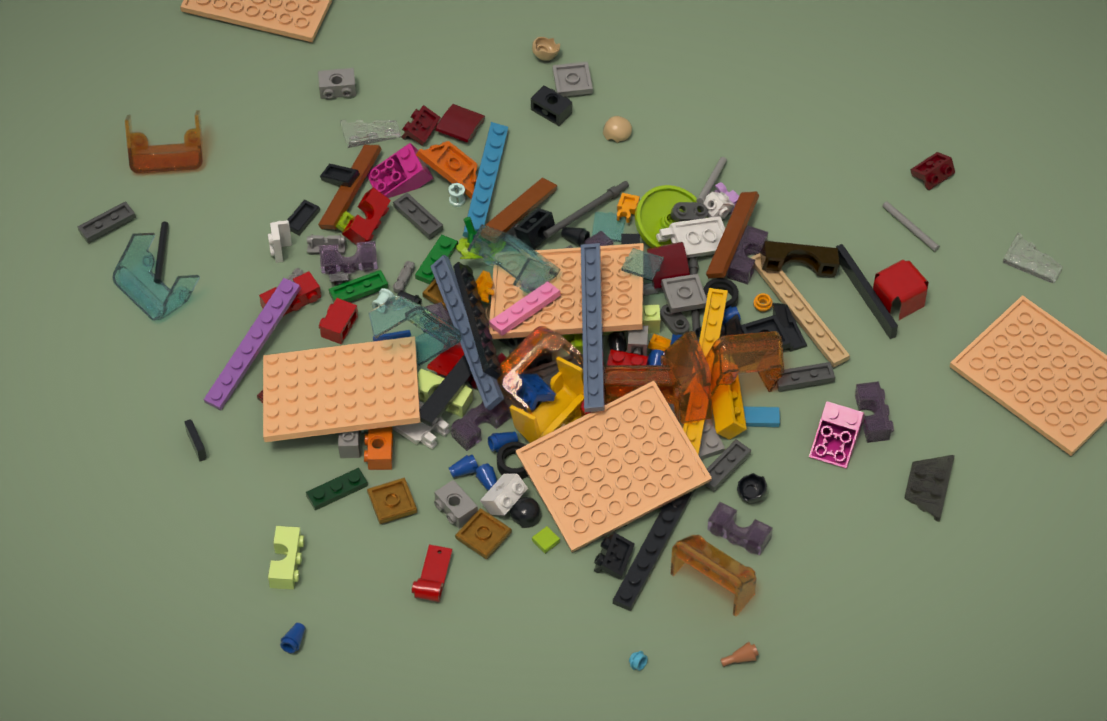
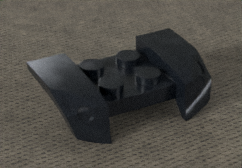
M772 303V316L743 325L740 324L738 314L725 323V343L737 368L754 363L757 357L786 348L791 352L807 347V343L788 305Z

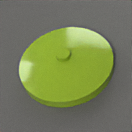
M672 185L657 186L646 192L638 202L635 210V225L643 241L651 248L672 244L671 239L665 242H658L656 235L660 233V229L669 228L671 223L677 222L671 216V209L676 203L697 202V198L689 191Z

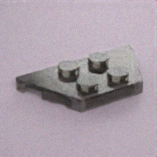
M954 455L912 462L904 498L910 503L917 505L923 512H929L937 522H940Z

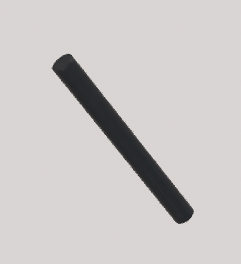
M165 221L161 223L154 275L155 283H161L169 226V223Z

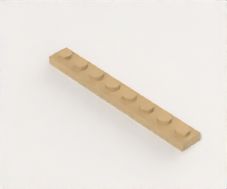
M760 253L750 257V263L783 304L788 305L795 320L825 358L831 362L832 367L834 368L848 361L850 358L849 353L782 269L780 272L762 270Z

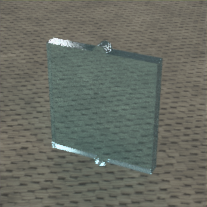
M595 212L592 240L621 242L625 217H621L617 221V214L612 212Z
M633 248L629 256L625 257V263L621 271L653 280L657 271H660L664 257Z

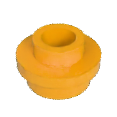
M761 293L755 297L754 307L759 311H768L772 307V299L768 294Z

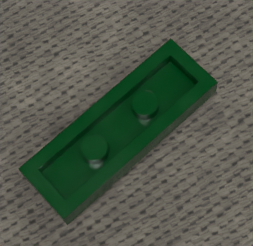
M358 467L307 491L306 496L316 511L367 487L368 482Z

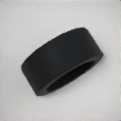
M716 278L706 283L703 288L706 298L709 288L728 290L732 298L726 302L725 309L730 306H737L739 291L732 281L726 278Z
M510 442L499 449L497 453V469L501 475L518 474L521 479L528 476L524 467L510 468L504 464V458L508 455L516 454V450L526 446V444Z

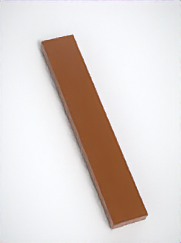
M380 145L363 146L351 167L358 170L360 175L351 187L340 186L318 224L321 229L336 230L337 227L335 226L340 217L349 208L382 150Z
M542 177L479 230V235L493 243L496 242L557 190V185Z
M757 191L742 192L706 272L708 279L725 278L759 198Z

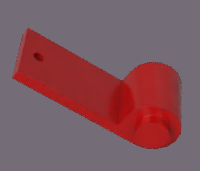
M450 334L444 351L427 365V368L437 372V375L447 376L464 355L456 334Z
M429 544L421 578H418L417 582L414 581L412 585V593L415 594V598L434 602L440 601L453 549Z

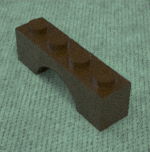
M764 241L760 252L762 270L780 272L784 265L798 262L809 266L816 275L835 277L839 267L838 248Z

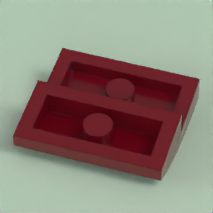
M452 104L442 116L435 131L468 143L476 135V129L484 122L485 115Z
M683 242L646 249L648 267L651 269L652 286L654 289L662 287V279L690 275Z

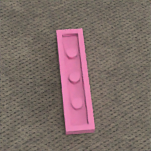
M547 281L489 321L490 327L503 336L560 297V290Z

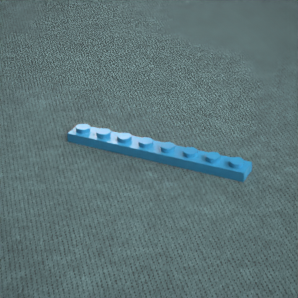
M491 122L467 215V217H471L474 229L478 233L485 225L508 131L507 126ZM465 226L462 236L468 238V232ZM476 235L473 236L474 240H481Z

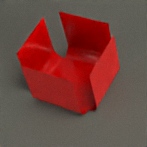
M902 259L875 274L873 289L889 313L892 301L897 296L900 298L899 320L925 306L929 282L911 261Z

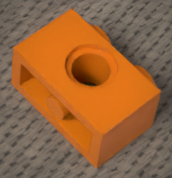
M392 426L368 429V434H365V446H368V450H364V462H368V470H392Z

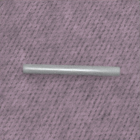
M725 157L719 159L699 194L697 202L703 203L706 196L709 194L727 162Z
M888 201L884 202L882 207L934 252L939 249L940 246Z

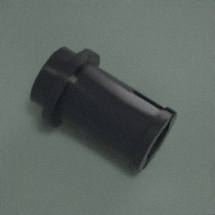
M400 290L397 294L396 300L398 302L409 305L411 309H418L420 307L422 299L419 298V295L414 296L403 290Z

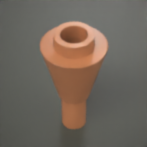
M747 642L733 652L732 655L722 658L720 661L724 667L735 662L757 661L756 656L759 654L755 644L751 645L750 642Z

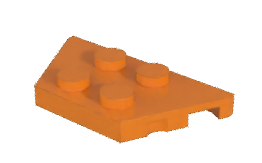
M450 141L443 142L440 145H433L426 150L420 149L416 153L417 157L450 183L462 184L465 188L464 194L472 198L474 184L476 183L475 172L477 171V163Z

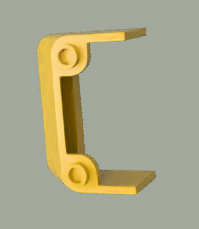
M558 356L556 362L559 372L550 381L551 389L556 394L554 401L542 402L531 414L513 405L509 407L514 427L529 443L559 429L563 424L567 425L581 418V404L584 401V379L581 367Z

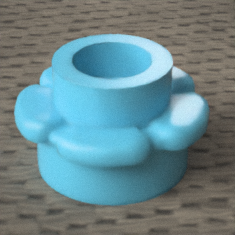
M643 651L634 652L629 658L630 667L633 670L637 669L639 671L646 666L648 661Z

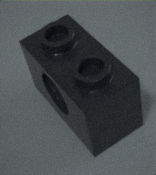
M543 85L531 97V110L560 126L572 114V101Z
M537 208L514 228L519 246L533 251L547 239L543 232L555 225L552 212Z

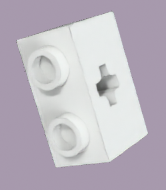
M503 474L480 502L490 515L505 516L526 492L528 487L518 474Z

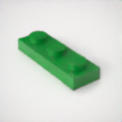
M441 234L416 272L415 279L430 285L435 279L431 265L442 255L450 259L458 245V241Z
M378 270L329 288V294L333 302L336 298L351 302L376 293L382 288L387 289L388 282L382 271Z

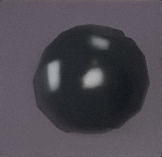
M755 473L744 476L737 486L739 497L747 503L760 502L767 492L765 478Z
M520 497L510 509L512 520L518 522L522 528L533 527L539 523L542 517L539 504L531 497Z

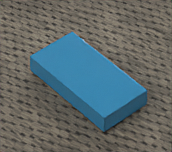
M743 406L746 426L779 427V407Z

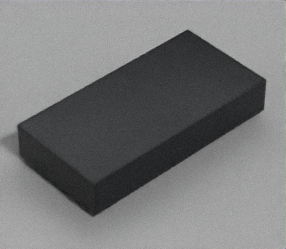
M329 163L320 175L322 181L351 187L360 173L356 169Z
M304 199L287 219L290 231L300 236L320 212V207Z
M191 419L184 421L187 435L199 462L206 460L205 448Z

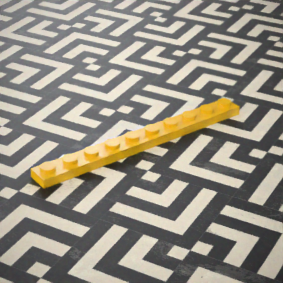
M709 288L683 430L698 456L728 290Z

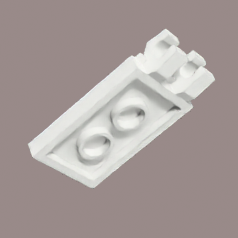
M721 216L671 223L669 228L660 229V233L656 235L658 242H665L671 239L672 244L683 242L687 258L715 254L725 227Z
M419 401L421 408L424 404ZM441 416L432 427L422 422L392 426L393 430L417 445L421 441L430 449L437 445L435 441L437 437L430 433L432 429L444 437L450 432L448 429L449 424Z

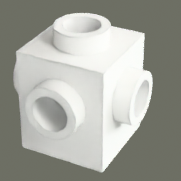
M713 191L706 196L703 203L708 209L709 217L721 216V219H725L735 206L725 193Z

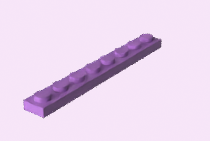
M286 278L282 279L203 399L206 404L219 410L223 409L300 291L301 287L299 284Z

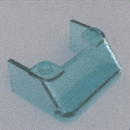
M483 224L467 249L471 253L482 256L486 264L492 267L494 264L498 265L514 276L516 280L513 285L526 293L533 292L547 281H551L557 277L561 270L519 238Z
M154 233L132 234L113 272V282L150 319L162 320L189 300L200 276H177L171 289L162 281L161 283H155V274L151 271L154 267L155 259L148 249L156 235Z
M394 296L369 312L375 338L380 337L407 320L423 330L424 333L415 338L417 365L419 366L458 344L462 339L457 328L424 306L402 296Z

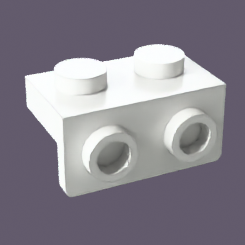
M288 220L270 223L271 233L268 234L271 256H275L276 263L283 262L281 247L292 245Z

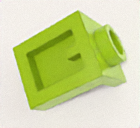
M582 333L562 335V342H570L571 350H575L577 357L583 354Z

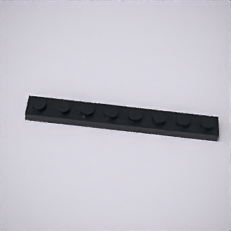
M457 262L453 268L483 372L498 379L502 376L500 362L497 359L496 349L493 345V338L488 328L489 324L484 314L485 310L481 304V297L478 294L473 270L468 265Z
M695 490L662 507L615 594L612 604L628 611L632 610Z

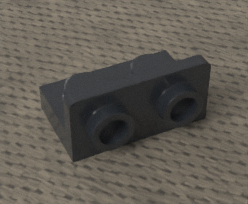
M615 532L609 537L606 536L600 546L602 547L601 553L594 560L596 564L594 571L598 573L600 570H604L618 579L621 578L635 543Z

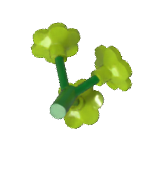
M471 217L464 218L468 238H461L456 247L457 251L461 252L463 256L460 259L484 258V256L477 255L480 245L473 239L474 235L486 242V245L490 247L489 257H494V253H499L503 249L504 238H499L493 243L475 231Z

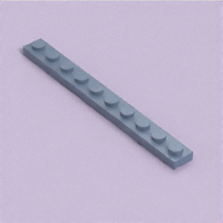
M600 243L581 245L584 410L585 412L605 411Z
M442 255L431 265V269L486 409L492 410L504 397L497 379L483 372L456 275L449 257Z

